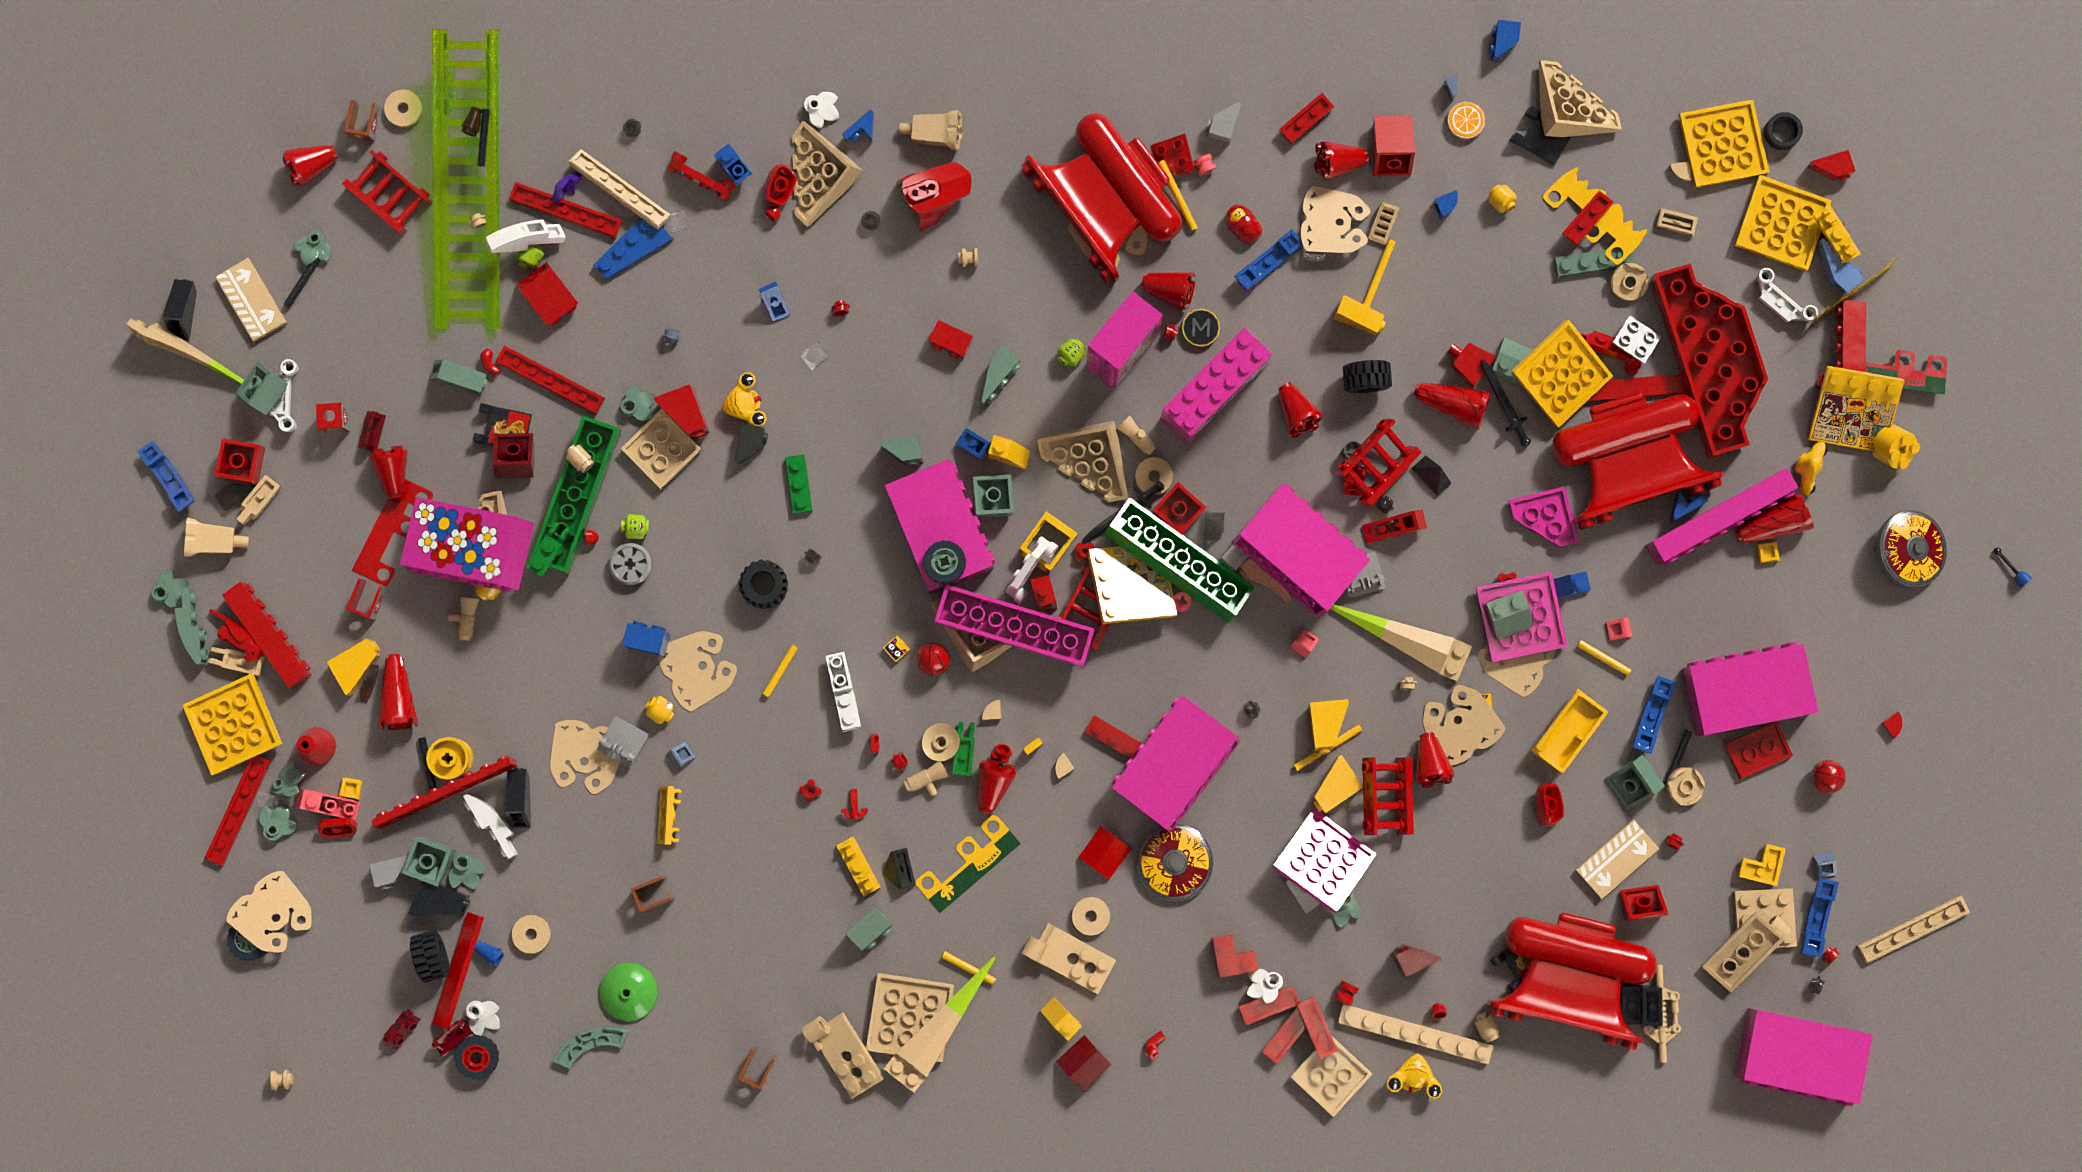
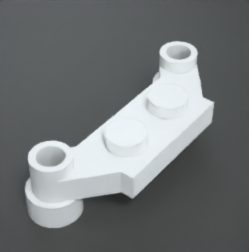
M1763 268L1759 271L1757 282L1761 296L1758 299L1786 323L1790 322V320L1813 321L1814 317L1818 315V309L1815 306L1808 305L1805 308H1801L1772 283L1774 279L1773 270Z
M286 359L281 363V370L277 375L286 381L288 385L285 393L275 402V407L269 412V415L277 419L281 430L293 432L297 425L294 419L290 417L291 381L299 369L293 360Z
M1042 536L1036 542L1035 546L1037 548L1034 552L1027 554L1022 562L1024 566L1021 570L1018 569L1012 577L1014 579L1013 583L1005 591L1019 605L1029 593L1022 587L1041 557L1045 555L1051 558L1058 549L1057 544L1054 542L1050 543Z

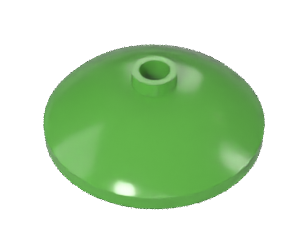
M623 963L613 967L606 973L600 985L599 995L602 1006L609 1015L621 1021H635L643 1018L653 1009L657 1001L658 987L654 976L648 969L635 963ZM625 989H628L630 991L629 996L624 995L623 992Z

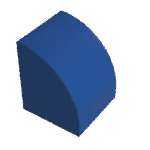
M1457 190L1435 198L1433 204L1440 220L1449 216L1456 207L1458 201Z

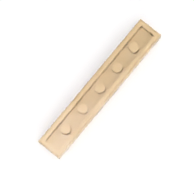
M582 149L569 160L571 167L657 230L670 218L668 212Z
M1959 895L1857 945V948L1867 964L1969 914L1970 911L1962 895Z

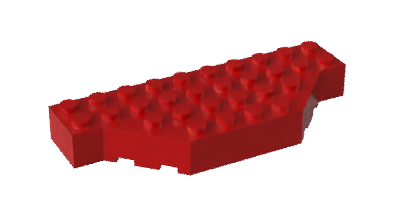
M1691 263L1654 274L1650 277V281L1687 390V395L1693 398L1699 407L1697 425L1708 459L1749 446L1750 443L1744 426L1769 378L1745 306L1735 303L1726 296L1714 290L1712 291L1697 282Z

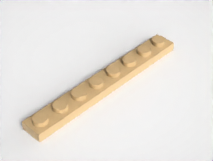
M1342 1004L1338 1023L1485 1064H1489L1493 1045L1346 1004Z

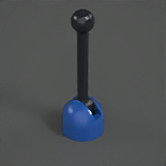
M1996 547L1994 554L1999 555L2016 574V584L2021 588L2028 583L2032 577L2026 572H2019L2001 553V549Z

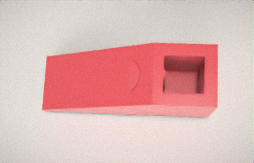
M299 788L300 793L296 797L294 807L341 818H351L356 821L360 801Z

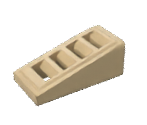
M1381 202L1368 240L1386 245L1400 209L1399 207ZM1384 209L1386 211L1392 212L1393 215L1384 213L1382 211ZM1380 217L1389 219L1391 221L1390 223H1388L1386 221L1380 220ZM1377 224L1382 225V226H1385V227H1387L1388 229H1387V230L1381 229V228L1377 227ZM1376 231L1381 234H1384L1385 237L1383 238L1374 234V232Z

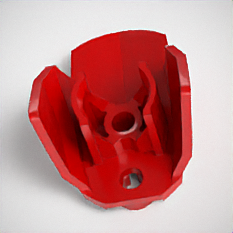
M953 162L917 174H909L897 181V185L902 184L901 192L909 208L918 214L919 231H924L938 223L957 200L970 194L972 181L971 173L960 164Z

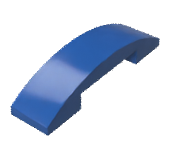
M1291 229L1234 277L1246 291L1249 290L1303 245L1302 240Z
M152 440L137 451L147 467L153 471L166 490L169 499L178 512L183 511L195 502L189 488L155 441Z
M1659 675L1657 676L1641 715L1633 748L1652 754L1658 737L1657 732L1668 701L1672 697L1676 682Z
M1824 878L1818 879L1807 914L1801 953L1822 957L1826 940L1824 935L1832 901H1835L1839 882Z

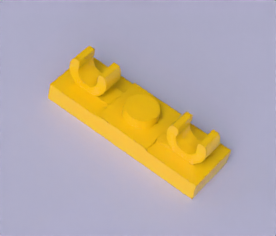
M1831 206L1812 216L1842 264L1861 254Z
M660 786L657 844L671 845V842L679 841V839L672 837L674 831H679V828L672 827L676 817L673 804L681 803V800L674 798V794L681 793V790L674 789V786Z
M854 836L836 845L863 897L881 888Z

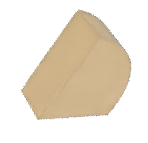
M1689 161L1669 165L1671 172L1683 181H1692Z
M1000 700L991 702L985 708L982 720L1002 719Z
M1065 753L1061 754L1056 762L1055 770L1058 779L1075 769Z

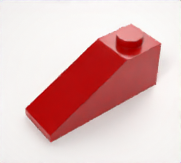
M1414 510L1362 525L1367 543L1427 529L1423 510Z

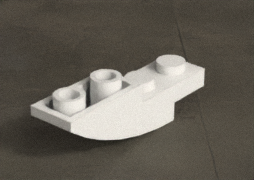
M534 220L503 228L487 236L485 241L491 253L527 251L528 245L564 243L566 236L560 224L546 225L544 220Z
M845 652L826 656L842 731L846 732L862 728Z
M465 794L463 796L465 798L463 803L468 811L473 812L475 816L473 820L476 826L482 829L491 828L489 832L494 840H498L501 845L499 850L504 857L507 856L508 859H512L517 856L518 853L509 839L515 833L507 821L488 803L471 794Z

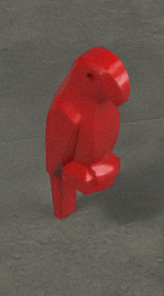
M210 609V613L226 622L217 632V637L221 641H229L234 647L245 651L246 654L243 659L247 662L253 663L259 660L263 652L247 629L228 617Z

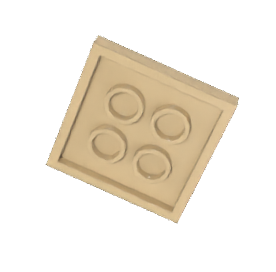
M663 409L654 415L621 447L623 452L661 490L702 451Z
M1793 888L1733 891L1736 930L1755 912L1767 922L1775 915H1778L1792 930L1777 948L1797 947Z
M1332 1036L1338 1050L1337 1052L1320 1059L1316 1049H1314L1290 1077L1334 1117L1373 1074Z

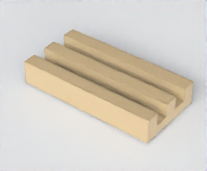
M1661 208L1656 228L1693 237L1698 217ZM1665 214L1677 217L1680 219L1692 221L1693 223L1689 224L1663 217V215ZM1662 222H1666V223H1670V224H1674V225L1686 227V228L1691 229V231H1690V230H1686V229H1682V228H1678V227H1674V226H1670V225H1666V224H1663Z

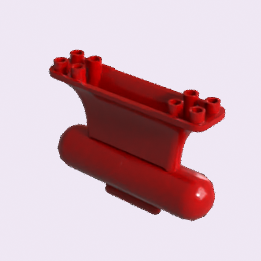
M1091 113L1084 116L1076 127L1077 140L1086 153L1072 161L1059 165H1045L1028 155L1025 157V162L1021 165V171L1027 179L1032 175L1035 177L1032 180V185L1037 193L1045 190L1048 196L1054 200L1092 253L1089 256L1090 264L1094 269L1100 265L1103 268L1100 271V277L1107 284L1111 280L1114 283L1119 280V274L1116 269V257L1123 242L1136 228L1141 225L1153 240L1165 242L1175 238L1180 232L1182 218L1162 191V188L1170 182V178L1141 139L1134 138L1129 143H1126L1106 116L1100 113Z
M1638 392L1590 408L1589 412L1592 421L1561 430L1553 438L1552 452L1559 463L1570 467L1588 462L1592 484L1590 500L1585 510L1573 519L1574 524L1578 523L1580 530L1593 526V518L1597 519L1598 525L1612 520L1611 513L1621 508L1686 489L1689 496L1704 491L1702 484L1706 485L1707 491L1723 485L1721 478L1724 477L1722 471L1708 472L1697 467L1685 455L1677 440L1676 434L1691 430L1699 420V407L1693 398L1685 394H1676L1647 403L1644 394Z
M1564 912L1559 915L1557 925L1528 917H1518L1513 919L1506 928V946L1512 953L1531 958L1521 983L1511 994L1501 999H1488L1489 1013L1503 1017L1504 1010H1508L1507 1018L1522 1022L1523 1015L1594 1030L1604 1034L1602 1042L1617 1045L1618 1039L1621 1038L1623 1039L1622 1047L1636 1050L1637 1044H1642L1643 1039L1631 1032L1623 1019L1620 1007L1622 981L1638 985L1649 982L1657 970L1655 954L1645 946L1614 939L1616 928L1609 923Z

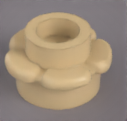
M477 213L470 217L471 221L468 222V225H471L473 230L481 228L487 224L486 216Z
M1402 677V681H1399L1398 684H1400V690H1415L1417 682L1413 681V677Z

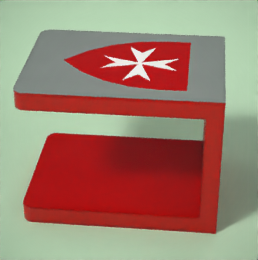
M341 402L316 404L318 430L323 433H328L329 428H341L347 432L350 431L348 406ZM328 410L333 411L335 414L332 421H327Z
M358 578L346 610L376 620L387 588L378 587L369 613H363L356 610L366 581Z

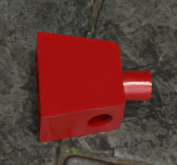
M1453 343L1447 351L1456 359L1451 368L1471 388L1476 385L1484 374L1480 361L1484 359L1490 366L1496 358L1495 355L1471 343H1468L1464 349Z
M1049 574L1029 578L1038 612L1042 613L1057 609Z

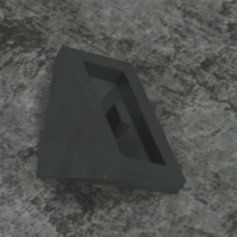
M1426 455L1411 468L1436 496L1451 484L1443 469Z
M907 848L891 851L882 873L898 889L916 885Z

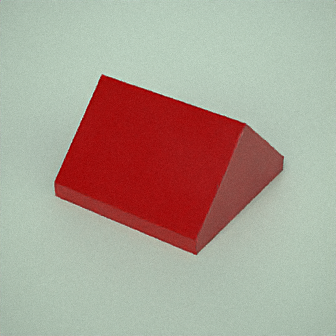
M1100 826L1078 858L1110 880L1131 851V848Z
M1659 885L1620 890L1624 920L1632 921L1668 915Z

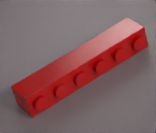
M240 581L222 594L223 598L288 688H295L312 675L309 671L311 669L309 664L299 658L298 654L300 652L293 644H289L287 641L289 637L284 630L278 629L276 626L277 620L272 614L268 615L265 611L266 605L260 598L257 599L253 594L255 593L254 588L249 583L246 584Z

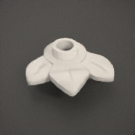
M822 92L818 96L810 95L805 99L804 108L809 113V120L815 127L822 128L824 120L834 121L839 118L838 110L833 105L838 98L835 94ZM811 101L816 102V108L811 106Z
M1263 969L1249 972L1248 977L1252 980L1253 984L1249 987L1247 995L1255 999L1263 997L1266 1004L1273 1002L1278 996V990L1283 985L1281 975L1276 972L1268 973ZM1270 981H1276L1277 983L1270 984Z
M472 1001L467 1005L466 1014L470 1018L469 1027L475 1035L481 1036L485 1027L489 1029L500 1028L499 1018L495 1014L499 1007L494 1002L485 1001L481 1003L480 1001ZM474 1007L478 1008L479 1013L475 1012Z

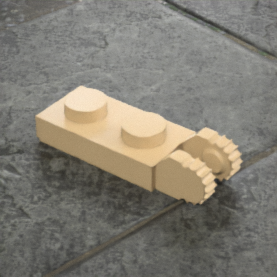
M216 647L211 648V651L218 654L222 653L224 657L223 661L209 658L208 663L257 676L261 675L265 657H260L256 662L250 663L243 659L246 654L244 652L231 649L224 650Z

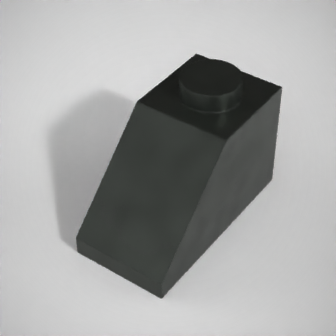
M741 424L735 457L736 464L741 465L762 450L763 444H767L768 433H765L766 430L764 428Z

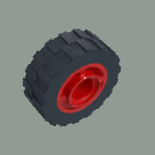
M475 1035L461 1042L456 1049L454 1057L455 1066L460 1074L462 1073L464 1077L471 1078L472 1080H479L483 1077L486 1078L494 1071L499 1062V1050H497V1045L492 1042V1039H488L484 1035ZM479 1053L482 1060L480 1062L474 1061L472 1054Z

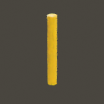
M1581 640L1577 645L1580 649L1626 676L1629 675L1630 668Z
M793 644L790 646L762 694L770 697L798 647Z
M946 951L942 956V959L972 975L979 971L978 968ZM986 974L984 981L991 985L996 980L995 977Z

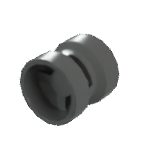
M1350 441L1345 445L1342 451L1344 459L1347 460L1361 445L1358 441Z

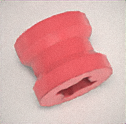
M1211 154L1201 156L1193 161L1194 165L1199 169V176L1216 170V165L1211 161Z
M1179 592L1174 595L1176 611H1187L1191 605L1190 596L1185 592Z

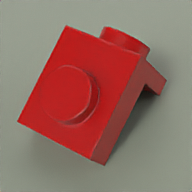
M1354 466L1352 469L1364 482L1366 468ZM1348 475L1345 476L1342 493L1360 497L1362 491Z

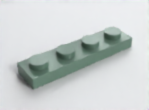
M1619 247L1613 248L1611 256L1615 259H1620L1623 256V250ZM1607 249L1555 257L1557 277L1613 269L1625 263H1633L1632 253L1621 264H1615L1605 255Z

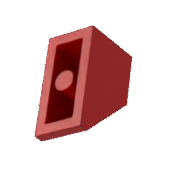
M1849 150L1813 160L1808 164L1809 169L1832 181L1839 179L1841 182L1850 179V175L1856 171Z

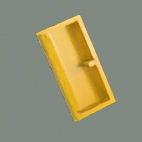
M1577 689L1534 746L1532 752L1553 769L1563 774L1609 712Z

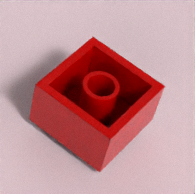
M222 438L214 476L221 479L257 485L265 447Z
M1177 482L1153 508L1152 513L1183 535L1205 511L1206 506L1183 485Z

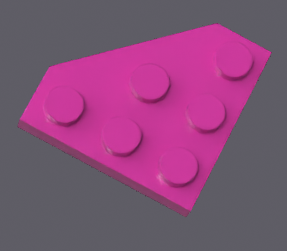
M1565 486L1508 500L1513 520L1558 547L1579 542Z

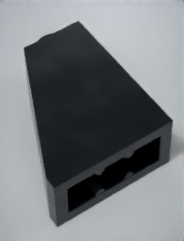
M174 279L163 319L167 330L183 340H189L197 291L193 281Z
M514 768L507 771L505 814L511 828L531 827L530 777L527 769Z
M422 881L408 914H462L463 911H467L471 901L468 900L470 895L442 883L437 887Z

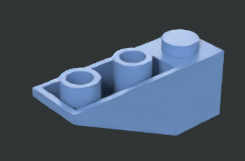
M1822 238L1817 242V247L1829 283L1842 296L1848 295V292L1864 279L1862 272L1849 262L1842 264L1828 240Z

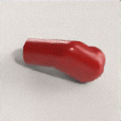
M485 349L480 354L482 368L497 377L501 369L492 364L493 352L490 349Z
M1159 1031L1146 1041L1145 1052L1150 1059L1158 1057V1044L1166 1039L1162 1031Z

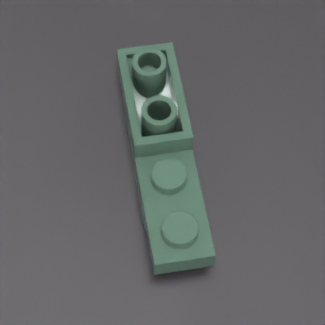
M182 588V608H174L177 628L190 657L197 665H206L208 660V651L205 649L207 632L204 630V627L196 626V623H198V613L195 611L197 594L194 592V589Z

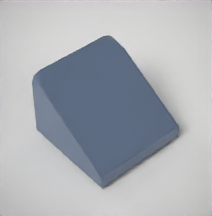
M1458 74L1445 79L1443 87L1451 101L1456 96Z
M686 741L666 754L676 770L696 758Z
M1832 852L1813 855L1818 879L1837 875L1836 858Z

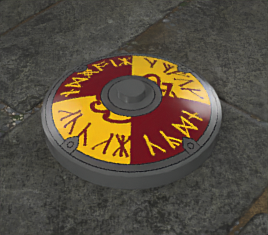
M1909 510L1896 513L1883 523L1876 539V555L1881 569L1894 583L1904 587H1920L1934 581L1942 572L1947 558V544L1942 529L1933 518L1923 512Z
M1177 824L1170 834L1160 826L1151 831L1140 844L1136 857V868L1142 884L1153 895L1168 901H1182L1197 895L1209 882L1213 871V854L1204 836L1192 827Z

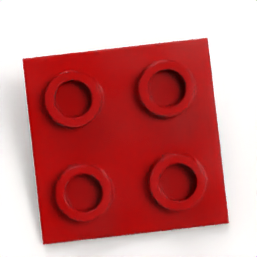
M1186 133L1151 145L1154 158L1157 162L1165 161L1172 177L1184 173L1188 175L1195 170Z

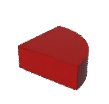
M1896 712L1882 722L1892 738H1896L1902 729V717L1899 712Z
M878 733L871 734V753H879Z

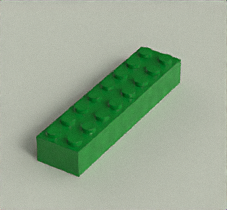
M582 415L572 445H580L592 457L594 464L587 472L583 473L578 471L566 459L531 555L532 557L555 522L559 524V529L552 537L556 541H558L565 528L570 530L563 542V547L550 568L567 574L571 572L622 432L618 427Z
M1131 498L1121 507L1104 532V535L1227 623L1237 615L1254 589L1253 585Z

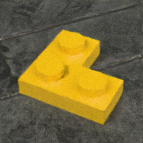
M1765 844L1761 862L1742 858L1738 877L1777 886L1786 849Z

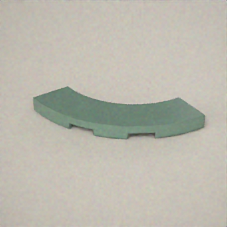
M599 1026L582 1031L560 1048L553 1063L571 1070L576 1060L592 1048L613 1046L622 1049L630 1030L616 1026Z

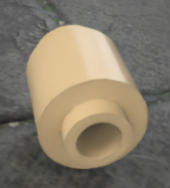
M572 445L566 451V459L578 471L585 473L593 466L592 457L580 445Z
M1484 1012L1476 1016L1477 1020L1474 1021V1024L1481 1038L1485 1039L1486 1043L1500 1037L1498 1033L1500 1030L1492 1014L1487 1015Z

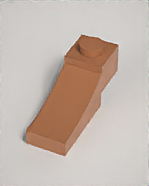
M1248 559L1239 566L1240 571L1238 573L1244 580H1248L1249 583L1255 581L1267 587L1284 604L1292 600L1286 589L1266 572H1263L1251 559Z

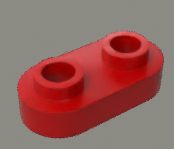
M351 818L327 819L321 821L318 826V834L323 838L350 837L357 832V822Z

